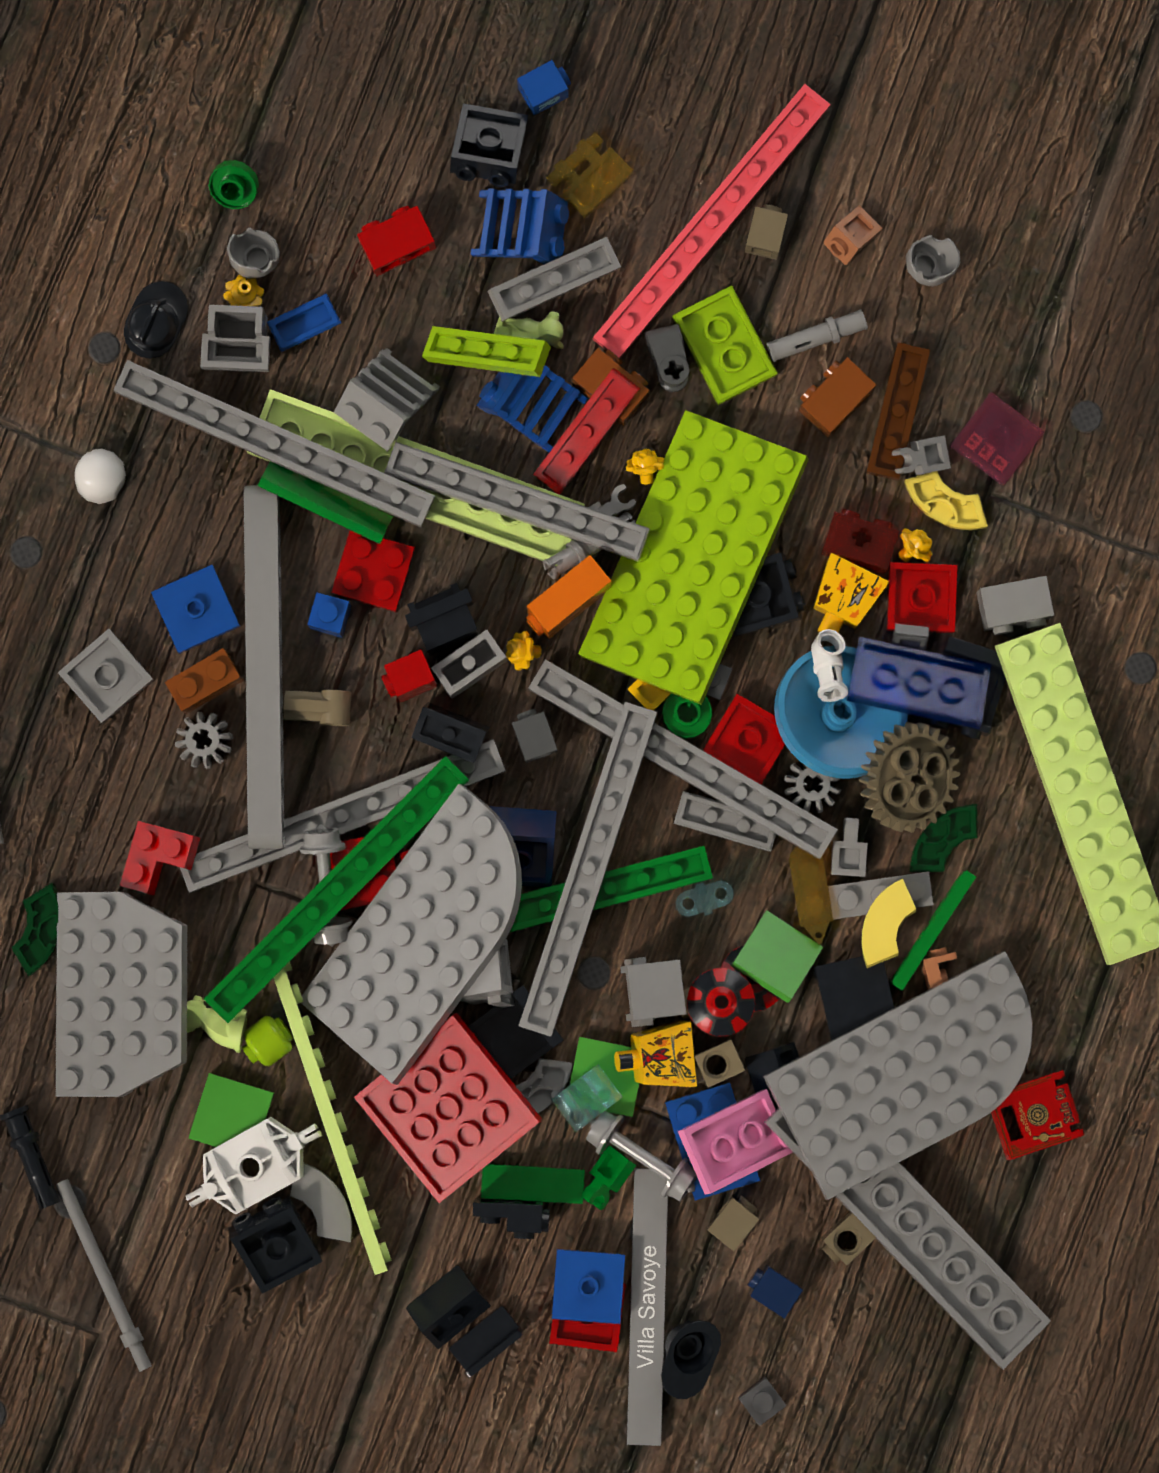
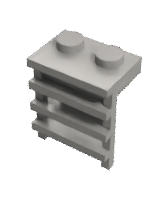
M388 348L382 349L365 369L362 368L359 374L349 381L334 410L335 414L387 452L394 446L406 422L440 388L436 383L431 385L390 355L392 351Z

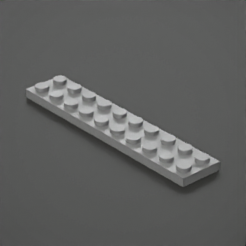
M778 1108L764 1123L810 1170L781 1110ZM900 1163L835 1196L864 1224L883 1247L1001 1369L1004 1370L1051 1322L1039 1307Z

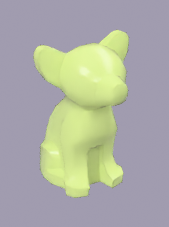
M555 311L549 312L541 322L531 318H510L502 322L499 317L494 334L544 340L557 349H563L564 347L560 341L563 337V325L559 322V313Z
M195 995L193 1000L187 1001V1033L201 1027L216 1043L233 1049L236 1053L241 1052L244 1040L243 1034L247 1025V1010L242 1009L227 1023L212 1008L205 1006L201 996Z

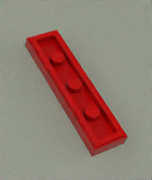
M613 368L533 475L557 494H562L641 388L616 368Z

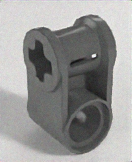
M678 323L645 332L652 361H654L661 387L669 392L682 390L688 382L689 365ZM670 368H674L676 373H679V379L673 380L672 375H668Z

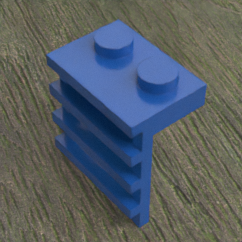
M492 188L480 190L479 197L487 198L480 249H471V256L533 258L545 265L563 255L564 228L569 218L568 202L547 189H541V191H532L530 189H523V191H515L513 189L496 190ZM499 199H504L498 248L492 249ZM517 199H522L515 250H512L510 245Z
M545 365L541 377L498 372L493 381L488 382L481 390V399L476 406L488 414L499 416L549 453L553 446L548 444L547 441L574 400L576 399L580 403L585 404L588 398ZM546 376L551 380L549 386L524 424H521L517 421V418ZM562 388L566 391V394L540 434L536 435L532 432L533 428L558 390Z

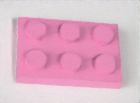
M767 1089L761 1090L678 1131L705 1195L711 1194L793 1153L764 1123L776 1111Z

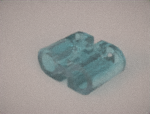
M716 881L704 885V883L696 884V888L684 891L676 898L675 909L683 917H692L704 913V916L712 914V910L724 907L731 902L734 895L733 888L725 881ZM718 888H723L727 892L724 899H718L715 896V891ZM691 898L694 901V907L689 910L685 909L682 904L684 899Z
M597 1064L551 1100L574 1131L577 1132L623 1096Z

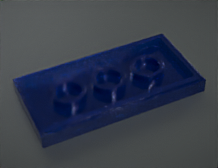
M859 637L847 701L980 729L992 665Z

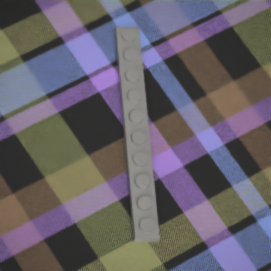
M129 360L126 361L113 391L121 396L422 528L435 499V495Z
M545 659L528 689L613 739L624 705ZM654 723L643 757L814 857L821 859L838 829Z
M628 702L624 703L519 1027L550 1037L553 1035L656 720V711Z
M494 739L482 743L474 763L455 755L447 757L469 779L464 785L465 787L506 772ZM441 760L285 819L284 848L249 849L248 834L196 853L192 870L180 868L189 893L300 851V847L304 845V832L316 829L320 824L326 828H338L339 835H343L382 820Z

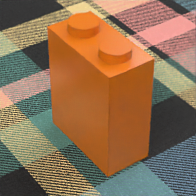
M589 555L527 605L528 616L526 617V622L539 637L544 633L550 639L600 599L611 588L612 581L593 557Z

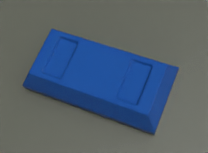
M326 293L268 321L267 324L280 351L283 352L341 324V321Z

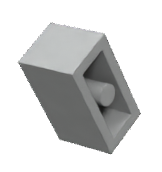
M1047 576L984 587L976 592L984 631L993 630L994 635L1013 632V626L1026 624L1027 629L1046 626V620L1054 616Z
M485 630L431 669L451 699H453L507 662V658L489 631Z

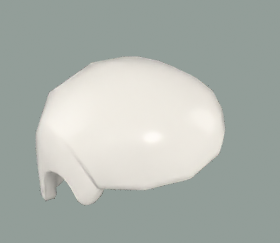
M102 448L87 452L82 456L75 468L74 480L78 493L87 501L97 504L113 501L117 498L119 491L125 483L124 463L114 452Z

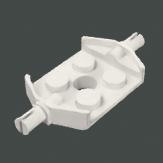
M272 1117L260 1122L203 1154L204 1184L195 1191L186 1194V1200L188 1201L199 1195L200 1197L189 1202L192 1208L207 1199H213L232 1213H240L304 1177L303 1148L305 1144L321 1137V1131L319 1130L310 1136L307 1135L318 1129L315 1123L298 1133L293 1132ZM246 1158H253L259 1163V1172L256 1176H248L243 1171L242 1164Z

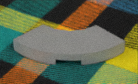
M539 1058L532 1075L526 1081L516 1085V1087L536 1112L539 1113L552 1104L563 1091L569 1079L573 1063Z
M304 1163V1177L292 1183L290 1196L303 1201L312 1210L317 1222V1236L351 1242L352 1217L349 1205L341 1190L325 1173Z

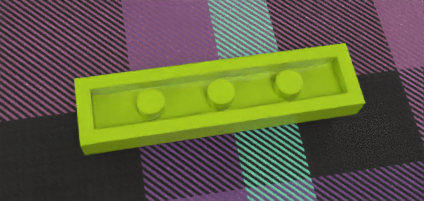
M432 326L422 357L432 363L541 377L551 346L544 340Z

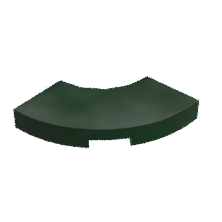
M977 804L951 809L946 814L938 816L936 823L931 822L928 824L914 845L909 872H944L946 859L953 848L963 841L978 838Z
M53 883L23 900L27 912V925L21 939L11 948L29 977L47 963L57 947L58 891Z

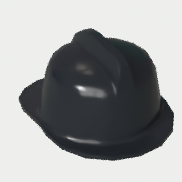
M154 282L144 287L136 297L126 319L123 332L126 344L138 356L149 359L161 357L175 343L188 311L187 298L179 287L169 282Z
M687 1320L685 1323L674 1327L667 1335L665 1341L666 1357L662 1366L661 1379L662 1385L669 1395L676 1399H688L699 1393L705 1386L721 1346V1335L715 1325L708 1321L697 1320L693 1322Z

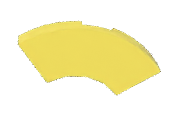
M938 471L905 479V486L914 503L934 521L960 530H978L988 527L979 494L964 495L953 491L943 483Z
M903 879L893 883L881 892L868 910L863 924L861 940L863 958L867 968L899 955L896 942L898 929L906 918L916 912V907Z

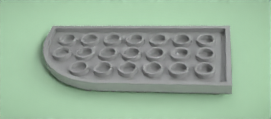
M461 784L456 786L348 932L347 941L339 944L302 994L303 1002L301 1004L392 1084H399L499 950L515 921L522 889L520 859L509 830L500 817L487 804Z
M1002 951L763 1076L825 1199L833 1198L975 1123L995 1110L1013 1091L1027 1064L1032 1042L1030 1005L1023 985L1005 951Z

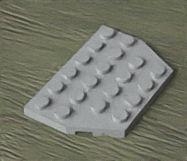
M126 892L57 893L56 1097H124L145 1083L161 1077L169 1070H174L187 1063V925L175 918L166 916L154 907L136 900Z

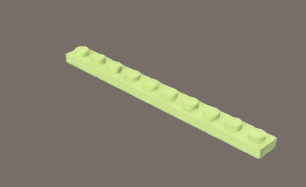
M289 961L274 977V981L374 1274L377 1275L388 1271L386 1263L392 1260L386 1242L379 1243L375 1230L381 1227L375 1210H367L364 1198L370 1195L364 1178H356L353 1165L358 1164L353 1145L345 1146L341 1133L346 1132L347 1128L342 1113L335 1114L330 1101L337 1098L330 1079L323 1081L320 1068L325 1067V1063L319 1047L312 1049L308 1036L314 1035L309 1016L301 1017L297 1004L302 1003L303 999L298 984L291 985L286 972L293 970Z

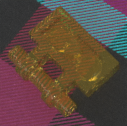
M595 132L587 140L582 139L575 145L576 150L564 161L562 159L553 166L555 170L546 177L553 187H556L563 179L570 184L562 191V195L584 218L590 215L633 174V169L611 147L600 156L595 149L603 143V140ZM585 159L588 160L591 165L578 176L574 169Z

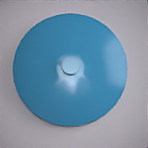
M834 645L823 647L828 652H836ZM845 646L841 654L844 665L841 673L843 683L848 687V695L835 702H824L818 697L819 679L813 671L814 663L812 652L810 651L800 657L786 671L778 685L774 711L779 734L790 752L801 763L817 773L840 779L865 776L868 772L863 770L861 765L870 764L871 760L867 757L866 752H876L877 749L873 741L884 742L883 731L894 733V725L897 724L904 727L907 722V705L903 691L894 675L882 662L862 650Z

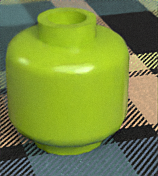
M264 1016L244 1031L243 1036L246 1045L242 1049L253 1064L259 1060L261 1064L269 1067L291 1051L292 1044L290 1041L294 1037L280 1017L274 1019L271 1016Z

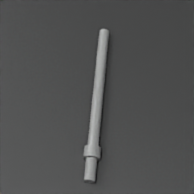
M69 1180L61 1181L56 1184V1187L120 1327L122 1343L125 1348L129 1347L138 1370L141 1372L152 1366L141 1342L144 1338L139 1327L135 1328Z

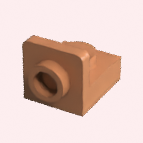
M859 205L834 226L824 240V245L843 264L847 265L862 248L878 236L883 228Z
M946 947L927 952L928 958L921 961L927 991L948 980L945 968L939 969L938 963L957 959L956 952L948 953Z

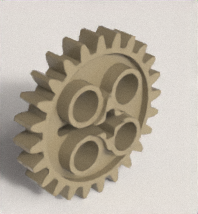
M906 722L904 727L896 724L893 729L894 733L883 731L884 742L873 741L877 749L875 753L866 752L871 762L870 764L861 765V768L868 773L867 776L859 779V782L867 784V788L860 795L869 798L864 807L873 811L871 817L881 821V825L899 832L905 830L913 833L916 827L925 830L926 821L936 823V812L946 814L945 807L943 806L945 801L953 803L954 800L949 795V791L958 789V786L952 783V778L960 776V772L954 771L952 767L959 762V759L950 756L954 752L955 747L946 744L949 738L939 734V729L919 722L917 724Z

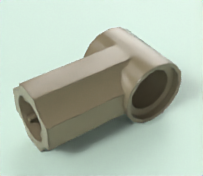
M321 690V692L285 691L284 720L320 722L319 724L328 726H350L352 692L343 690Z

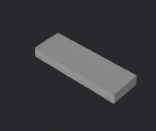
M685 791L682 792L673 823L769 852L772 850L776 836L772 831L720 801Z

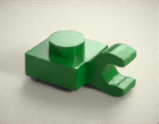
M608 1145L589 1172L595 1178L584 1189L581 1197L599 1210H603L609 1202L610 1189L617 1193L637 1165L618 1150Z

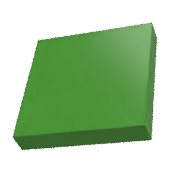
M766 910L731 966L789 1003L823 949V946Z
M579 1037L566 1104L633 1117L639 1083L634 1080L633 1070L618 1072L614 1061L615 1052L631 1050V1047Z
M209 1073L189 1139L215 1147L225 1143L266 1120L275 1093Z

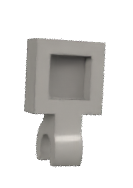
M622 484L613 490L610 502L604 505L597 502L588 508L616 517L622 512L631 510L635 506L636 501L632 499L628 503H621L618 500V495L626 490L625 484Z
M844 818L843 841H833L831 875L865 877L867 843L857 842L859 819Z

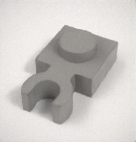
M945 435L910 442L911 448H898L892 451V456L902 455L905 459L904 466L895 469L897 474L911 473L915 470L916 475L951 468Z

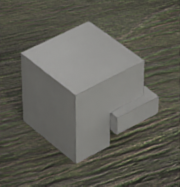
M209 305L207 329L209 334H202L201 369L269 372L271 339L270 336H267L268 317L264 308L257 306Z
M505 939L499 950L461 999L462 1002L472 1005L488 1003L500 1008L514 1006L507 939Z
M646 957L624 960L625 966H621L620 969L621 973H626L630 1014H626V1020L631 1021L632 1027L654 1025L653 1018L686 1014L680 960L646 963Z

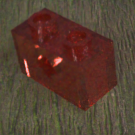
M842 509L841 513L834 511L821 555L829 557L833 553L855 565L886 573L899 530L892 529L893 524L885 520L874 519L873 523L860 519L861 514L851 510ZM859 532L865 533V539L869 540L862 547L855 545L857 540L852 539V536L856 537Z

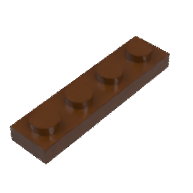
M900 342L896 345L868 461L867 474L896 481L900 479L901 474L895 473V469L903 466L904 457L902 455L892 456V451L908 446L930 354L929 349Z

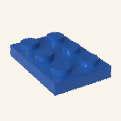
M730 1082L665 1102L682 1160L685 1157L689 1159L678 1131L736 1103ZM757 1171L711 1194L705 1195L697 1178L694 1182L695 1191L692 1194L696 1201L758 1182L760 1179Z

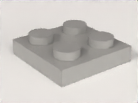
M107 629L58 672L102 724L108 721L154 681L110 629Z

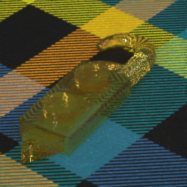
M796 847L789 855V865L799 925L807 930L818 945H821L829 923L833 922L823 856L821 859H818L801 848ZM821 933L822 937L816 938L815 934Z

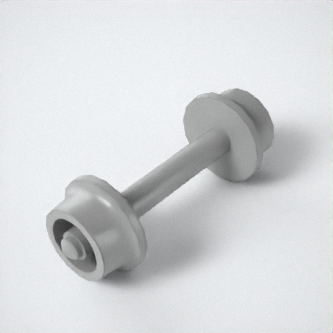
M320 824L316 829L304 832V845L300 847V852L302 854L317 855L320 882L332 870L330 853L344 850L346 846L340 840L338 828H326ZM335 915L313 937L314 943L328 944L333 947L337 943L347 941L349 926L353 924L352 919L336 917Z
M603 1111L597 1120L590 1121L591 1130L586 1140L596 1147L597 1154L601 1155L610 1143L667 1180L661 1192V1196L664 1198L670 1196L681 1202L687 1193L695 1191L694 1182L697 1179L694 1168L690 1166L688 1158L685 1157L676 1169L672 1168L618 1132L625 1118L622 1115L614 1116L607 1111Z

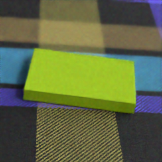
M733 286L672 316L675 324L678 323L682 337L717 405L778 375Z

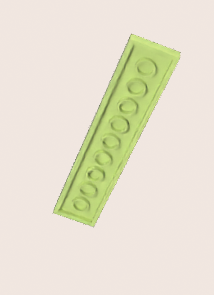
M271 389L259 417L383 473L393 450L392 447L387 452L334 412ZM399 436L396 440L398 443L585 506L584 503L403 437ZM247 451V453L250 454V455H253V456H255V457L264 459V458H262V457H260V456H257V455H255V454H253V453ZM410 484L435 495L426 519L541 561L548 559L564 550L566 544L572 541V539Z
M1056 623L995 645L1106 965H1112L1158 948L1159 903L1061 623Z

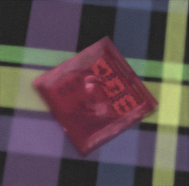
M990 392L950 447L1000 485L1004 486L1043 435L1044 431Z

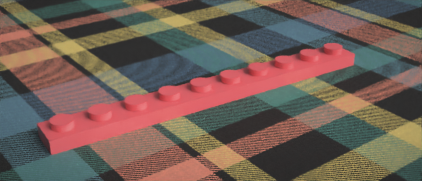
M806 84L802 86L594 335L593 340L606 351L610 350L621 359L830 108V103Z

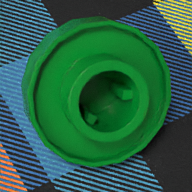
M229 160L215 167L210 176L208 186L212 197L223 207L243 209L255 199L258 193L259 181L251 167L240 161Z
M672 693L664 703L662 711L663 722L667 729L678 737L685 739L697 737L710 724L712 717L711 704L706 696L702 705Z

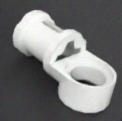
M830 629L819 632L811 645L814 663L813 671L818 676L820 685L817 693L818 697L824 702H835L848 695V687L843 683L841 673L844 669L841 654L845 649V641L838 632ZM821 641L832 643L835 646L836 652L826 651L822 647Z

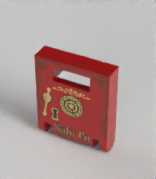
M1064 1070L1017 1084L1010 1095L991 1112L1006 1160H1012L1085 1135L1083 1128L1073 1131L1070 1129L1071 1125L1081 1121L1068 1083L1058 1086L1055 1083V1080L1065 1077ZM1011 1105L1022 1137L1010 1140L1001 1112L1002 1108Z

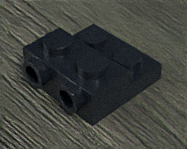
M463 103L451 154L450 173H455L463 181H472L475 177L488 179L496 187H505L508 183L516 184L528 124V115Z
M783 553L766 557L733 632L735 637L803 619L801 611L806 610V604L802 592H795L792 579L797 578V571L792 558L787 560Z
M279 1196L269 1199L263 1204L262 1211L252 1216L248 1212L237 1216L232 1221L233 1226L228 1228L232 1243L262 1294L323 1262L321 1254L307 1232L305 1223L289 1196L281 1199Z
M475 1198L473 1202V1216L480 1217V1223L500 1224L501 1218H507V1232H514V1238L534 1239L535 1233L548 1232L550 1209H543V1202Z

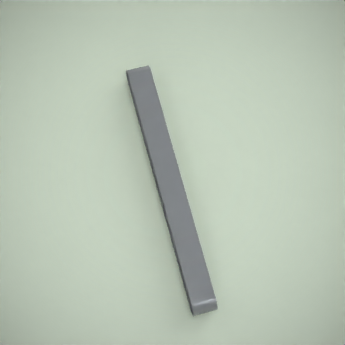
M258 485L244 486L249 849L284 848L280 496Z

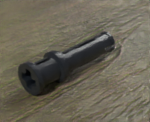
M25 1105L0 1115V1121H5L11 1137L10 1147H13V1150L17 1149L35 1194L39 1210L60 1202V1199L39 1150L37 1141H39L40 1135L38 1131H34L27 1114L29 1107Z

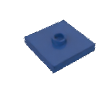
M213 565L151 592L179 654L241 627Z
M557 1249L552 1319L620 1324L625 1254Z

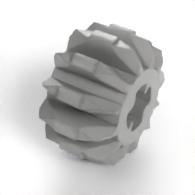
M197 712L196 724L189 717L184 719L185 724L190 727L188 731L177 728L176 733L184 736L185 740L175 742V747H187L180 755V758L185 761L193 756L191 761L192 767L197 768L203 758L205 768L211 769L212 757L219 764L224 762L223 757L218 754L220 750L231 753L232 748L224 745L223 741L232 740L233 734H221L228 724L226 721H221L215 726L217 721L216 714L211 713L205 723L204 714ZM203 732H208V737L212 740V743L209 747L204 745L205 749H200L201 744L196 739L199 734L204 736Z
M793 763L790 769L797 777L790 775L784 777L785 782L794 784V787L784 790V794L787 796L796 793L798 796L791 803L798 805L801 800L805 801L803 810L807 812L810 811L811 803H814L817 813L823 812L821 799L828 806H833L835 802L827 793L840 794V788L830 786V783L837 782L840 778L817 773L803 763L804 770H802ZM806 777L810 780L815 777L819 779L820 783L817 785V787H821L819 793L815 790L808 793L804 789L807 783H803Z

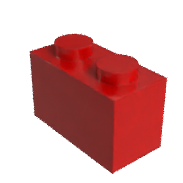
M409 206L401 207L391 214L392 218L381 223L379 220L372 221L361 228L362 232L357 234L359 243L376 277L436 249L435 241L418 206L411 209Z
M421 649L384 665L387 674L381 676L390 697L397 696L400 702L438 687Z

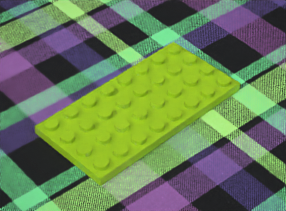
M685 410L665 455L664 468L658 471L636 521V524L650 529L640 560L637 562L623 556L620 557L611 578V588L605 592L578 654L583 658L702 705L809 458L804 454Z

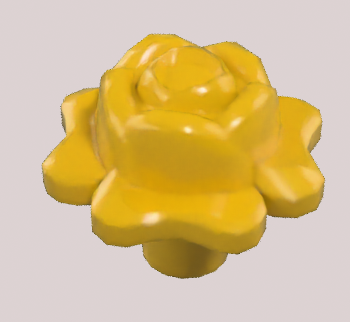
M239 274L235 280L226 283L225 288L227 291L223 297L230 305L257 307L262 305L260 297L263 296L264 289L257 284L256 278H247L246 280V277Z
M650 449L635 451L632 459L627 460L626 471L640 475L641 484H652L654 482L653 474L657 470L664 468V458L657 457L656 452Z
M904 528L900 534L904 548L898 552L899 557L905 562H908L912 557L929 562L930 557L933 555L930 550L932 546L931 538L923 530L916 529L910 531Z
M528 631L515 633L513 639L508 641L506 645V658L514 664L517 671L529 669L530 661L541 656V647L533 645L534 640L529 637Z

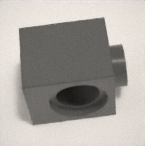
M531 709L516 715L518 721L513 722L512 725L526 763L558 752L544 712L537 714L536 709Z

